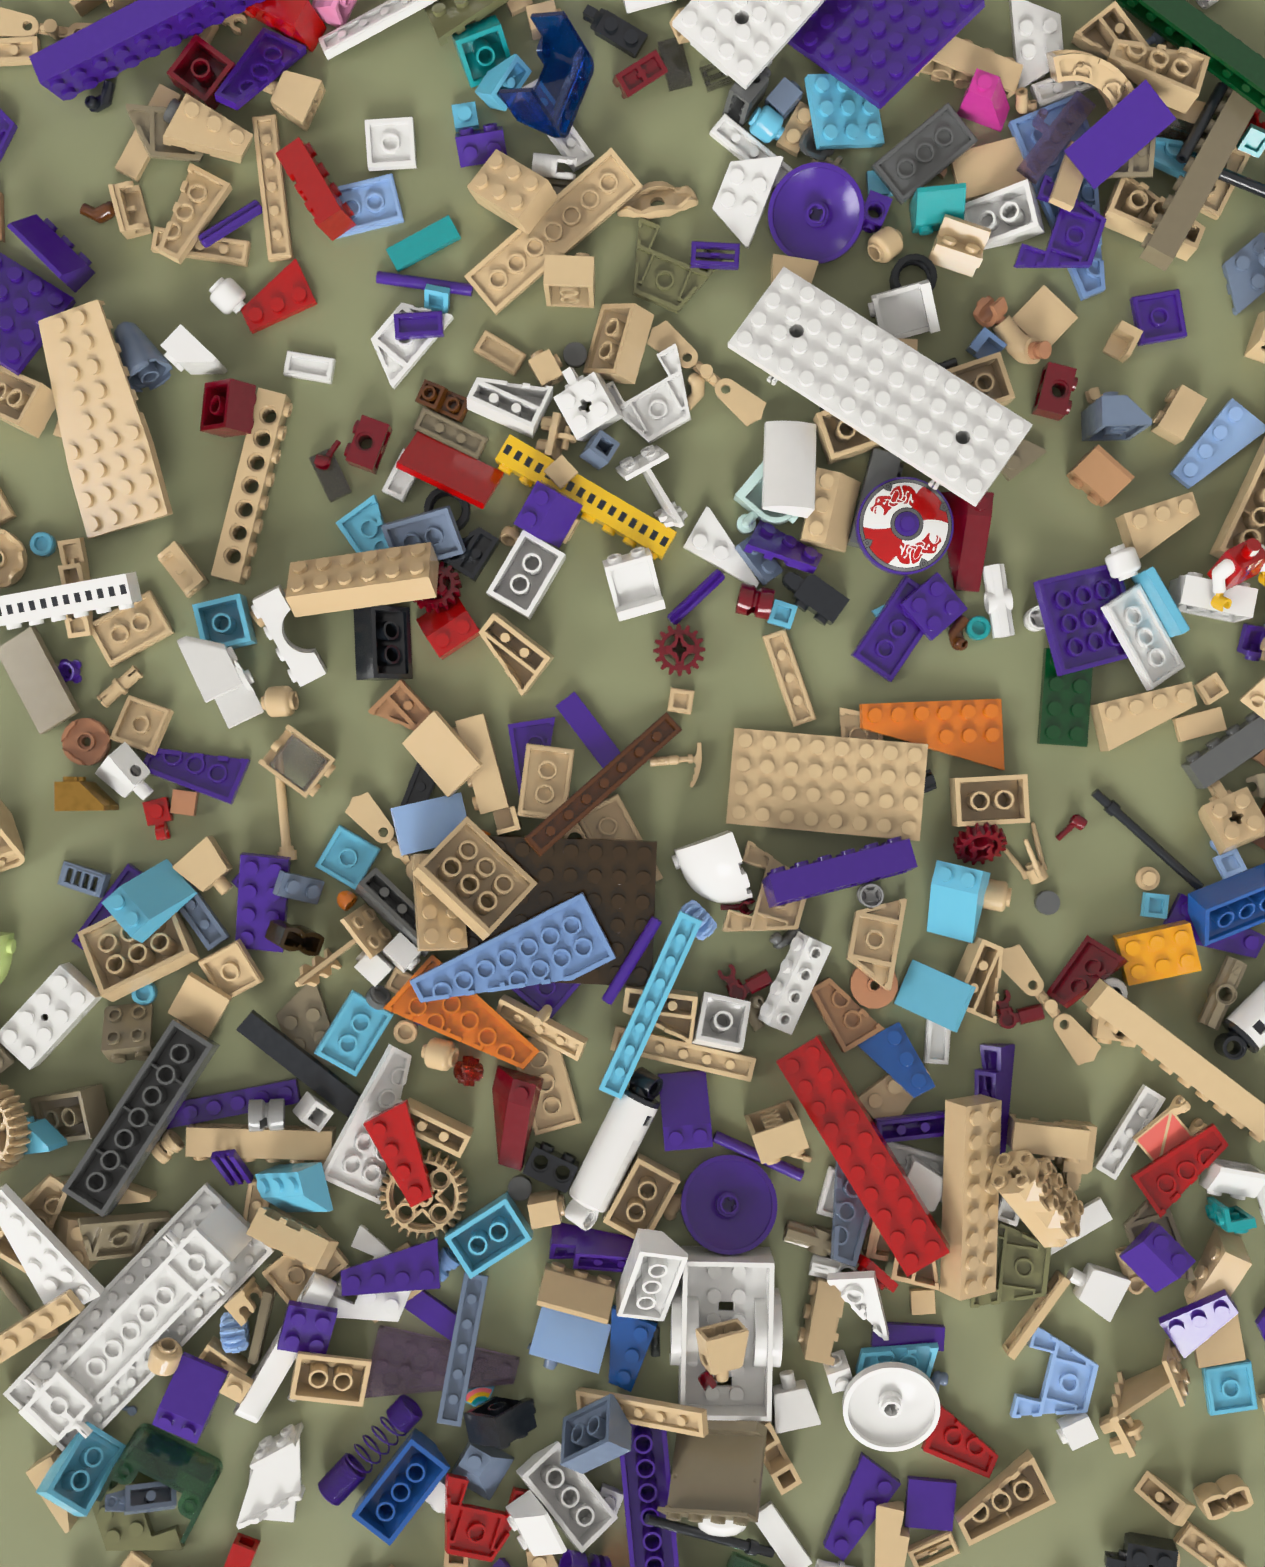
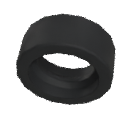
M915 253L906 255L898 260L891 271L889 279L891 290L902 287L899 281L900 272L905 267L913 265L924 270L933 291L937 282V271L930 259Z
M439 488L433 490L425 500L424 512L433 510L434 504L438 499L445 496L454 497L459 501L462 509L461 516L456 521L459 531L462 530L470 519V504Z

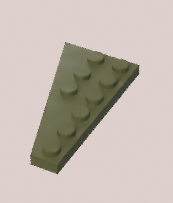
M438 0L425 7L424 10L440 46H443L448 42L447 37L455 32L458 35L466 30L465 25L473 20L480 21L509 0Z

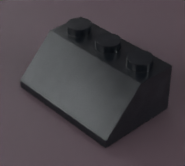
M379 605L353 609L356 680L413 679L410 607Z

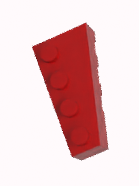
M265 0L264 2L255 3L247 7L244 11L249 17L255 18L283 36L305 45L306 49L312 53L319 43V38L323 36L327 29L309 0Z
M298 137L275 153L289 178L296 182L294 187L305 201L304 204L313 215L314 222L332 241L356 225L352 219V216L355 215L347 202L342 203L339 198L342 195L341 191L334 182H329L327 176L330 174L322 162L318 164L315 156L318 154L310 142L305 144Z

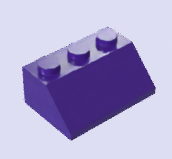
M35 214L7 225L75 293L95 274L89 267L92 262L82 252L77 255L72 250L75 245L65 235L60 238L55 233L58 228L48 218L43 221Z

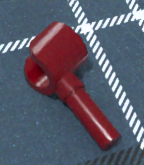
M339 440L333 443L326 455H316L314 460L316 468L322 470L329 469L331 458L341 444Z
M1075 814L1071 817L1067 827L1055 837L1060 841L1074 827L1081 831L1088 821L1079 814Z
M750 898L740 904H721L720 908L721 910H736L742 914L749 915L753 913V910L748 909L747 904H752L755 900Z
M707 1369L699 1375L698 1381L704 1391H706L708 1385L712 1389L717 1386L713 1375Z

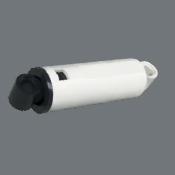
M1265 980L1222 1022L1228 1033H1221L1214 1041V1048L1221 1056L1238 1060L1245 1055L1247 1049L1252 1053H1257L1265 1045ZM1233 1041L1234 1047L1228 1052L1227 1044Z
M643 1067L638 1068L633 1073L622 1098L615 1097L569 1189V1194L573 1199L566 1207L565 1217L584 1231L589 1230L595 1224L599 1212H606L609 1209L660 1106V1103L655 1098L662 1090L663 1079Z

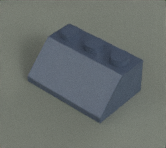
M1118 392L1103 393V396L1096 399L1095 402L1081 412L1082 441L1130 440L1152 425V419L1127 395H1118Z
M608 1394L563 1417L560 1465L584 1474L631 1451L632 1427L613 1394Z

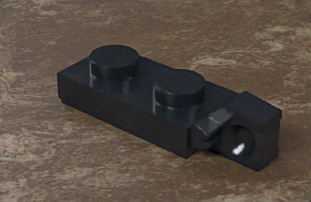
M587 5L583 11V19L591 24L590 28L595 32L596 36L636 59L648 39V34L603 8L598 11V9Z

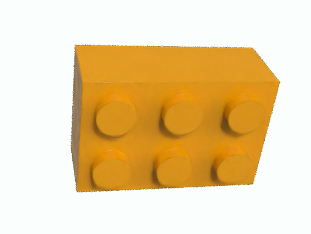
M1186 920L1113 935L1117 954L1128 961L1120 968L1123 981L1128 986L1202 971L1192 926Z

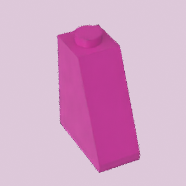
M977 68L964 93L957 114L962 118L1001 132L1010 110L999 76Z

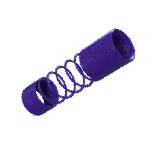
M404 1394L400 1395L387 1409L388 1419L380 1416L383 1426L396 1435V1443H389L384 1433L378 1427L371 1426L374 1435L388 1445L387 1452H380L377 1444L368 1435L362 1436L366 1445L379 1454V1461H371L366 1450L361 1445L354 1444L357 1454L371 1464L369 1471H365L363 1465L352 1454L345 1453L318 1482L320 1493L329 1503L336 1506L341 1505L366 1478V1473L372 1472L373 1464L381 1462V1454H389L390 1445L395 1446L398 1444V1436H405L423 1417L422 1411L412 1398ZM382 1419H384V1420L392 1427L393 1430H391V1429L383 1422ZM394 1426L404 1434H398ZM373 1428L377 1429V1430L381 1433V1435L384 1437V1439H382V1438L374 1431ZM365 1437L368 1438V1439L374 1444V1446L376 1447V1449H374V1448L366 1441ZM356 1446H358V1447L366 1454V1456L368 1457V1459L365 1458V1457L357 1450Z

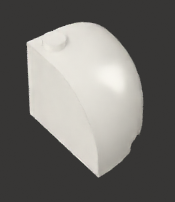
M727 830L674 849L676 855L671 857L676 870L681 868L682 874L689 886L700 896L723 904L738 903L753 898L752 892L749 890L750 883L747 873L744 872L743 867L741 868L740 865L743 864L733 832Z

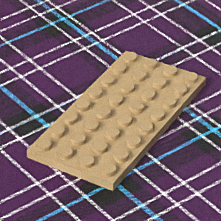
M734 728L726 824L880 838L901 836L902 840L910 838L913 841H920L928 744Z

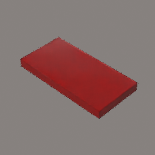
M417 431L396 463L397 469L481 509L485 508L504 475V472Z

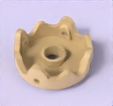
M0 529V554L2 555V562L0 563V589H4L16 584L22 578L27 567L28 556L22 541L9 531Z

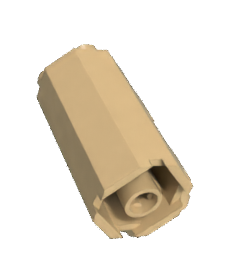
M1028 1150L1009 1151L997 1157L996 1163L993 1165L990 1182L1043 1247H1063L1067 1244L1066 1239L1080 1236L1081 1215L1084 1213L1083 1202L1078 1200L1077 1195L1069 1185H1063V1177L1060 1173H1057L1050 1159L1034 1158Z

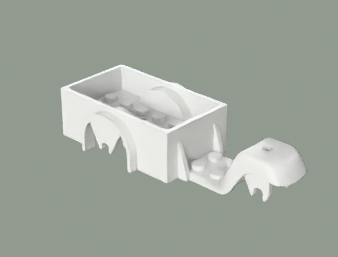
M681 1246L688 1253V1260L681 1275L680 1286H677L671 1301V1353H669L670 1365L679 1366L678 1403L707 1409V1420L772 1421L773 1367L781 1366L783 1322L780 1292L778 1288H774L775 1263L770 1247H755L741 1254L723 1255L709 1251L702 1246ZM719 1302H733V1310H719ZM738 1318L749 1330L743 1366L729 1371V1377H732V1385H717L714 1389L708 1385L706 1391H704L698 1381V1377L701 1373L705 1372L706 1368L700 1361L696 1329ZM703 1519V1523H698L700 1530L708 1535L719 1537L734 1536L746 1528V1526L733 1524V1521L726 1520L725 1524L710 1522L711 1519Z

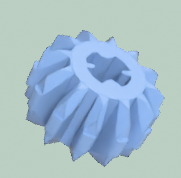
M690 900L681 907L680 911L702 920L695 936L698 940H704L714 933L713 931L717 928V923L697 901Z
M229 1312L223 1313L219 1324L220 1341L223 1350L226 1353L232 1352V1354L246 1350L250 1339L248 1319L241 1327Z

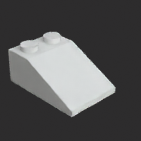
M1028 179L965 203L964 220L991 229L984 250L1021 242L1045 233L1035 188Z

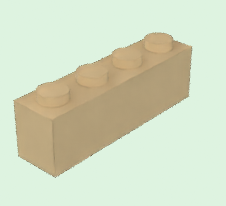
M485 714L455 721L456 727H453V730L483 764L467 780L469 788L473 787L475 796L472 797L475 811L479 810L481 815L510 807Z

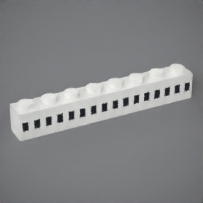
M136 572L0 596V626L6 625L7 630L22 627L21 623L27 621L29 626L43 624L44 618L51 617V621L55 622L66 620L67 614H73L74 618L88 616V611L95 609L97 614L111 612L112 606L119 605V610L134 608V602L142 601Z

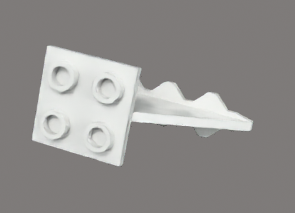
M649 445L640 451L641 454L632 458L630 456L619 462L620 465L615 469L626 481L641 473L646 479L661 506V509L653 512L655 517H658L659 521L663 522L666 528L671 526L681 528L684 526V520L688 516L686 511H682L681 507L676 506L674 501L670 502L650 469L668 459V454L657 445Z
M302 1422L295 1426L290 1424L283 1428L280 1434L274 1437L271 1435L267 1436L259 1442V1446L249 1465L253 1472L236 1524L238 1530L250 1524L259 1523L267 1515L283 1510L293 1501L302 1500L306 1489L301 1484L300 1434L304 1427Z

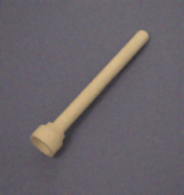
M282 752L280 756L278 753V759L274 762V768L279 773L281 772L285 775ZM275 776L281 847H279L277 856L291 857V860H297V850H294V846H291L286 784Z

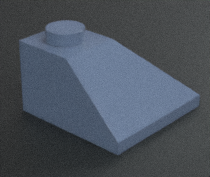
M468 1441L450 1473L466 1476L469 1480L467 1488L490 1501L512 1464L514 1457L501 1449H496V1447L480 1446V1444Z

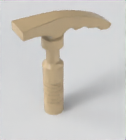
M701 742L697 743L695 756L688 754V756L682 757L678 755L651 757L650 767L678 765L682 762L692 764L694 762L696 765L694 767L695 774H693L692 781H690V787L693 788L698 779L702 764Z

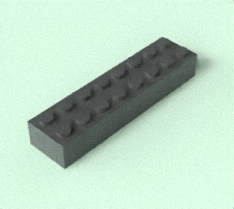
M173 1019L61 1191L102 1217L112 1214L220 1045L182 1021Z

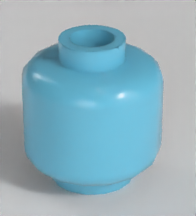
M768 105L762 108L758 106L748 121L750 125L749 131L765 144L770 143L773 139L777 141L785 130L782 126L784 118Z

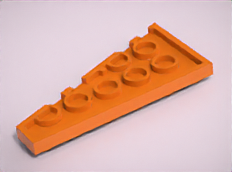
M1001 699L859 704L860 729L908 743L928 744V749L973 761L977 764L990 766L1001 771L1005 770Z
M434 954L424 962L383 1008L521 1069H525L540 1052L477 993L475 995L456 996L449 999L421 1003L409 981L442 964Z

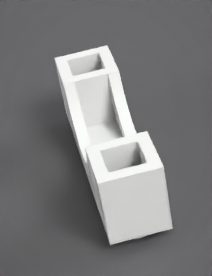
M278 585L254 597L252 600L254 605L251 608L257 619L262 618L266 625L263 629L268 639H274L278 647L275 649L278 657L282 662L286 661L290 669L287 672L294 683L298 682L301 687L325 675L327 668L316 648L304 649L298 647L286 636L284 618L291 608L285 598L286 594L281 585Z

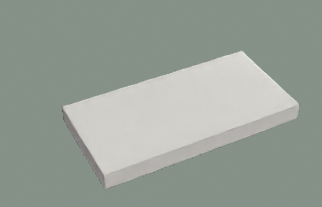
M1140 583L1132 586L1101 607L1146 691L1154 689L1185 667Z

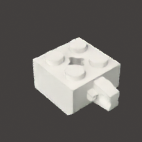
M573 367L562 371L568 384L564 386L566 390L553 398L576 440L585 442L600 429L603 431L624 417L600 374L592 372L586 377L584 375L578 376ZM591 403L592 405L589 406L590 411L588 412L586 411L587 404Z

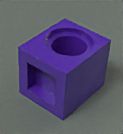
M870 190L865 202L863 231L876 233L881 229L893 200L892 198ZM868 211H876L879 214V217L872 218L868 214Z

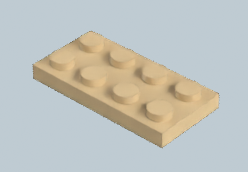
M413 854L411 856L412 872L429 854ZM413 875L417 950H466L468 948L466 924Z

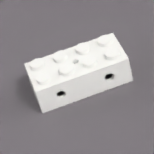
M70 962L59 965L0 1029V1043L29 1070L39 1066L102 998L98 988ZM44 1014L48 1015V1020L43 1019Z

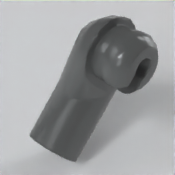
M799 927L797 930L786 931L782 936L779 932H775L770 937V942L774 944V948L782 949L791 944L798 931L801 933L803 931Z

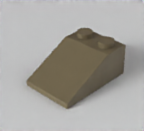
M102 1084L83 1086L30 1098L34 1119L45 1118L67 1142L95 1138L109 1118Z

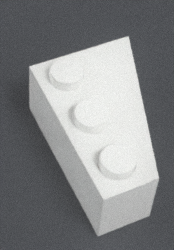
M477 377L467 396V409L533 439L541 419L553 398V386L538 387L530 386L529 383H523V385L513 384L504 380Z

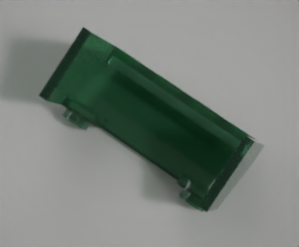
M144 1423L131 1436L111 1470L97 1500L101 1502L115 1482L122 1485L130 1484L134 1481L138 1472H141L182 1493L178 1501V1510L181 1515L191 1520L180 1541L185 1544L223 1471V1465L219 1458L152 1424Z

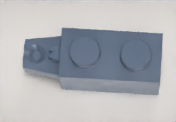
M176 1479L126 1485L124 1490L105 1495V1512H124V1515L175 1509L177 1506Z

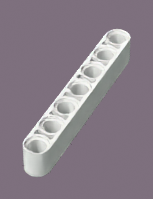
M314 1272L298 1297L297 1302L327 1306L336 1289L337 1282ZM281 1328L251 1377L254 1379L252 1386L241 1404L237 1402L234 1409L235 1415L253 1423H257L297 1356L295 1352L277 1350Z

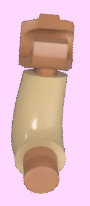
M987 296L986 298L982 297L977 302L976 308L973 311L976 322L986 328L993 326L992 329L996 336L1007 344L1005 347L1006 351L1017 362L1036 364L1040 359L1049 358L1052 347L1048 341H1040L1036 337L1026 335L1010 315L1004 316L1008 311L1007 302L1004 297H999L994 301L991 296Z

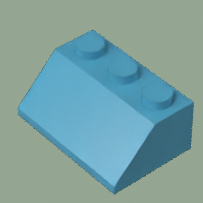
M322 1162L278 1164L255 1174L256 1185L261 1198L286 1213L330 1212L333 1210Z

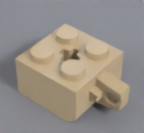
M1220 780L1208 787L1212 796L1209 799L1210 803L1203 805L1198 814L1219 855L1265 836V817L1248 787L1232 793L1230 789L1226 791Z

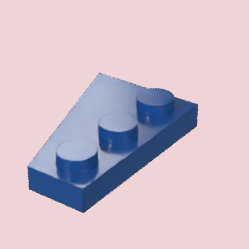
M900 1022L857 1045L913 1098L935 1088V1084Z
M614 1304L611 1313L609 1383L631 1392L658 1323L646 1319L617 1316L616 1305Z

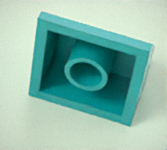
M496 15L466 25V30L459 35L456 32L451 35L471 88L478 86L489 70L511 56L501 23Z
M966 183L917 188L909 204L912 233H919V235L924 236L932 234L933 231H939L945 214L964 220Z

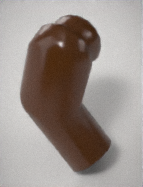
M960 615L948 630L952 648L960 651L965 650L968 646V641L965 640L962 631L968 624L969 619L963 615Z

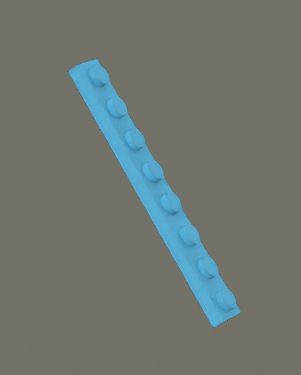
M679 910L600 1083L599 1090L619 1099L622 1098L701 926L702 920Z

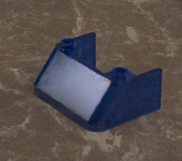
M564 11L533 13L530 18L541 34L537 45V55L544 65L535 89H500L498 94L518 122L553 138H566L594 72L593 58Z

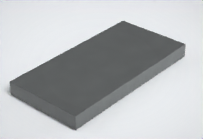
M948 102L876 161L871 168L900 205H902L914 195L917 188L928 184L974 146L978 139Z

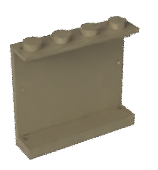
M707 1420L709 1434L704 1438L677 1433L668 1504L665 1507H658L657 1511L665 1514L666 1519L672 1521H681V1517H687L688 1521L703 1523V1519H711L710 1522L725 1524L726 1520L733 1521V1524L748 1526V1522H758L767 1427L758 1421Z

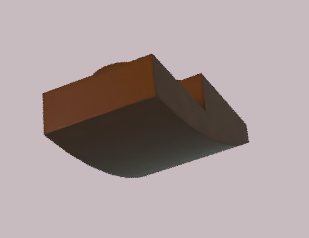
M424 379L415 402L443 416L463 423L468 412L467 398L449 391L444 386Z

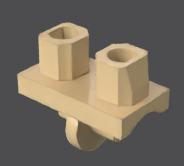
M553 412L552 416L542 417L541 430L549 432L548 440L538 439L535 448L553 460H556L562 454V450L568 451L569 443L574 444L577 442L575 436L571 435L572 431L567 426L568 423L561 416V413Z
M1113 1406L1110 1407L1109 1414L1099 1418V1426L1104 1434L1114 1431L1117 1433L1118 1436L1109 1440L1113 1453L1116 1455L1127 1452L1129 1458L1136 1456L1134 1447L1136 1446V1441L1142 1438L1140 1432L1144 1428L1141 1420H1133L1130 1415L1126 1416L1125 1420L1122 1419L1115 1422L1113 1419Z

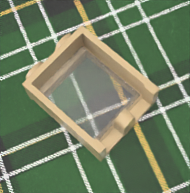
M288 724L283 734L272 744L269 752L258 763L305 799L309 795L314 797L321 788V785L318 783L323 776L328 778L335 770L336 766L333 765L335 758Z

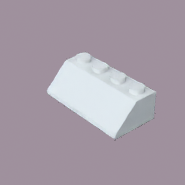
M638 1228L615 1292L617 1316L655 1321L665 1320L688 1260V1253L664 1232Z
M556 1441L533 1454L516 1472L572 1544L583 1553L618 1517L584 1474L560 1465L561 1444L559 1441Z

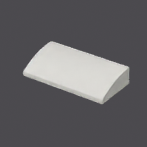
M768 421L764 424L762 509L808 518L815 510L816 424L800 421Z

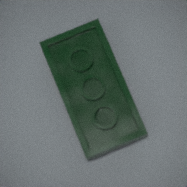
M1044 648L1037 744L1087 747L1093 667L1057 677L1050 648Z

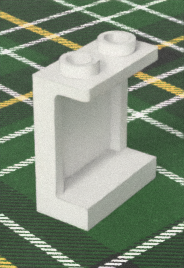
M928 279L871 295L872 302L868 303L871 318L875 317L877 326L894 337L904 339L928 331L930 333L940 331L931 284Z
M637 547L632 549L631 553L624 555L612 554L602 561L619 621L666 608L655 572L652 553L649 548Z

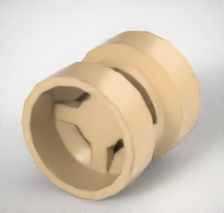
M169 1129L162 1135V1139L157 1142L151 1153L159 1162L166 1164L172 1159V1155L180 1152L185 1145L180 1136Z

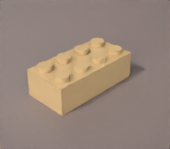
M789 1100L744 1116L761 1164L773 1165L780 1162L781 1157L787 1155L791 1157L799 1156L805 1152L804 1149L809 1148L800 1119Z

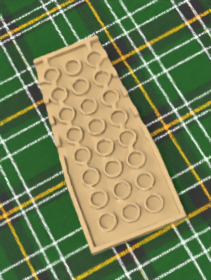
M94 300L38 321L68 470L88 539H94L173 514L152 436L143 412L138 410L136 401L139 399L135 389L130 387L127 378L130 374L128 368L122 364L119 353L122 351L119 343L114 341L111 333L113 325L111 320L106 319L102 307L105 303L101 300Z

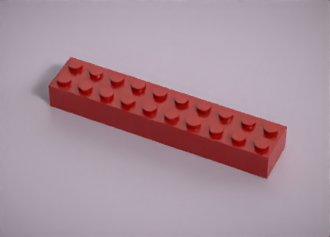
M820 1034L780 1057L776 1061L777 1065L906 1276L912 1275L950 1253L948 1241Z

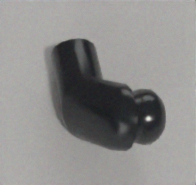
M105 80L101 94L96 97L93 95L87 96L85 106L91 112L96 113L110 107L116 85L111 81Z

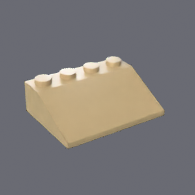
M467 816L412 873L482 940H485L538 884Z
M178 911L143 943L131 938L113 916H109L77 932L101 997L111 1002L200 959L194 941Z

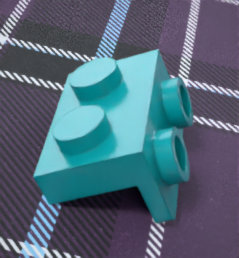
M1207 1197L1208 1205H1205L1207 1217L1226 1232L1243 1234L1249 1232V1229L1257 1228L1255 1217L1240 1207H1227L1214 1197Z

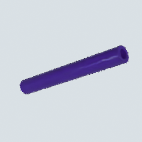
M377 271L376 283L421 290H425L426 284L450 288V294L472 296L473 287L468 283Z
M654 916L650 918L604 993L603 1001L610 1005L613 1004L662 924L661 920Z
M715 1132L713 1137L714 1143L761 1164L756 1148L722 1132ZM783 1160L773 1165L762 1164L799 1182L804 1175V1170Z

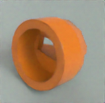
M347 890L341 891L337 896V903L344 911H348L358 900V897L353 892Z

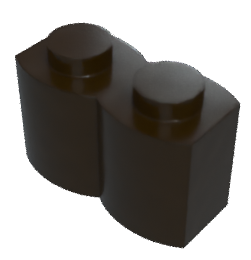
M283 920L270 921L265 935L268 941L284 950L299 951L308 956L319 955L325 940L322 935L303 925H291Z

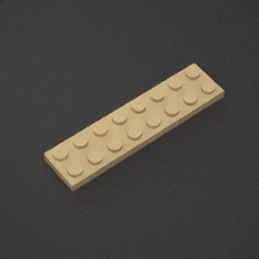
M610 148L557 194V199L529 235L517 229L464 276L465 279L472 285L495 315L499 314L544 274L545 254L550 255L551 252L568 254L643 188V185L616 152Z

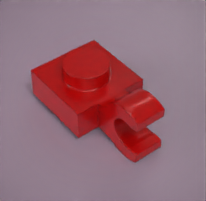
M162 797L143 802L147 825H155L156 839L161 841L170 839L171 835L167 822L174 819L172 813H170L169 798Z

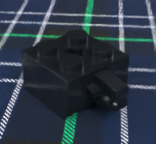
M494 1396L463 1413L469 1442L480 1444V1446L496 1447V1449L500 1450L508 1448L514 1440L526 1437L528 1432L537 1427L534 1415L536 1408L534 1407L533 1398L514 1400Z
M1134 1532L1125 1533L1123 1549H1119L1118 1552L1105 1551L1104 1554L1106 1567H1177L1178 1550L1173 1539Z

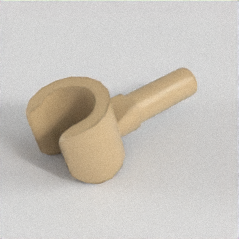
M1099 387L1091 388L1085 392L1089 404L1103 396V394H1100Z

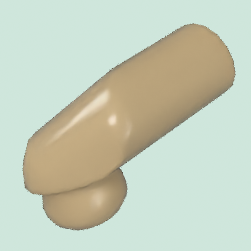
M1018 88L1015 92V106L1019 114L1026 115L1037 110V100H1029L1026 88Z

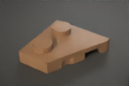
M403 679L399 680L368 710L372 715H378L413 731L432 713L429 707Z

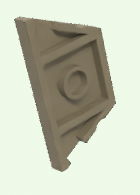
M126 103V111L150 158L189 162L201 161L204 155L202 152H192L186 148L163 144V135L169 126V123L163 119L167 107Z
M306 984L276 1014L281 1032L323 1065L336 1066L314 1054L316 1047L331 1025V1020L319 985L313 987Z
M1146 1199L1123 1223L1130 1244L1151 1222L1160 1224L1184 1248L1170 1207L1160 1218ZM1192 1267L1180 1278L1196 1280Z
M168 1211L104 1217L78 1218V1225L90 1261L135 1257L157 1234L155 1230L162 1222L168 1223L170 1221L171 1215Z

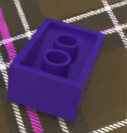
M692 1070L659 1073L658 1077L663 1079L660 1104L665 1151L713 1147L706 1072Z
M184 1352L158 1407L152 1425L197 1444L209 1422L220 1395L219 1391L229 1371Z

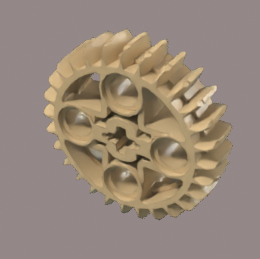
M1 1083L0 1172H3L18 1165L19 1161L24 1158L23 1153L28 1151L26 1144L31 1142L27 1135L32 1131L28 1130V1124L31 1122L27 1121L26 1115L29 1112H24L23 1107L25 1103L19 1102L20 1095L14 1096L15 1090L8 1089V1085H2Z
M429 1148L426 1155L423 1154V1150L421 1152L423 1162L435 1166L428 1173L434 1193L431 1198L410 1207L404 1196L396 1204L394 1200L395 1183L397 1186L398 1184L389 1168L386 1170L389 1176L382 1178V1182L387 1185H381L379 1191L385 1193L379 1197V1201H386L381 1206V1210H389L385 1215V1219L393 1217L391 1227L398 1223L400 1225L398 1233L405 1228L407 1229V1237L412 1232H416V1239H419L421 1233H424L427 1240L431 1232L437 1238L439 1236V1229L446 1234L448 1231L447 1224L452 1228L455 1227L456 1222L454 1219H461L462 1214L458 1211L464 1212L466 1206L462 1203L468 1201V1196L462 1195L469 1190L468 1187L462 1186L467 1181V1178H459L463 1169L455 1171L454 1168L457 1161L449 1164L450 1156L447 1155L444 1159H441V1151L432 1156L431 1148ZM443 1172L448 1180L440 1182L436 1179L435 1174ZM451 1183L454 1187L453 1204L442 1193ZM434 1197H435L436 1200H434V1202L432 1203L431 1207H429V1205L431 1204V1202L433 1201V1199H434ZM409 1206L412 1209V1214H403L401 1207ZM441 1206L445 1208L447 1214L440 1216L436 1214L434 1208ZM423 1212L432 1223L423 1224L413 1220Z

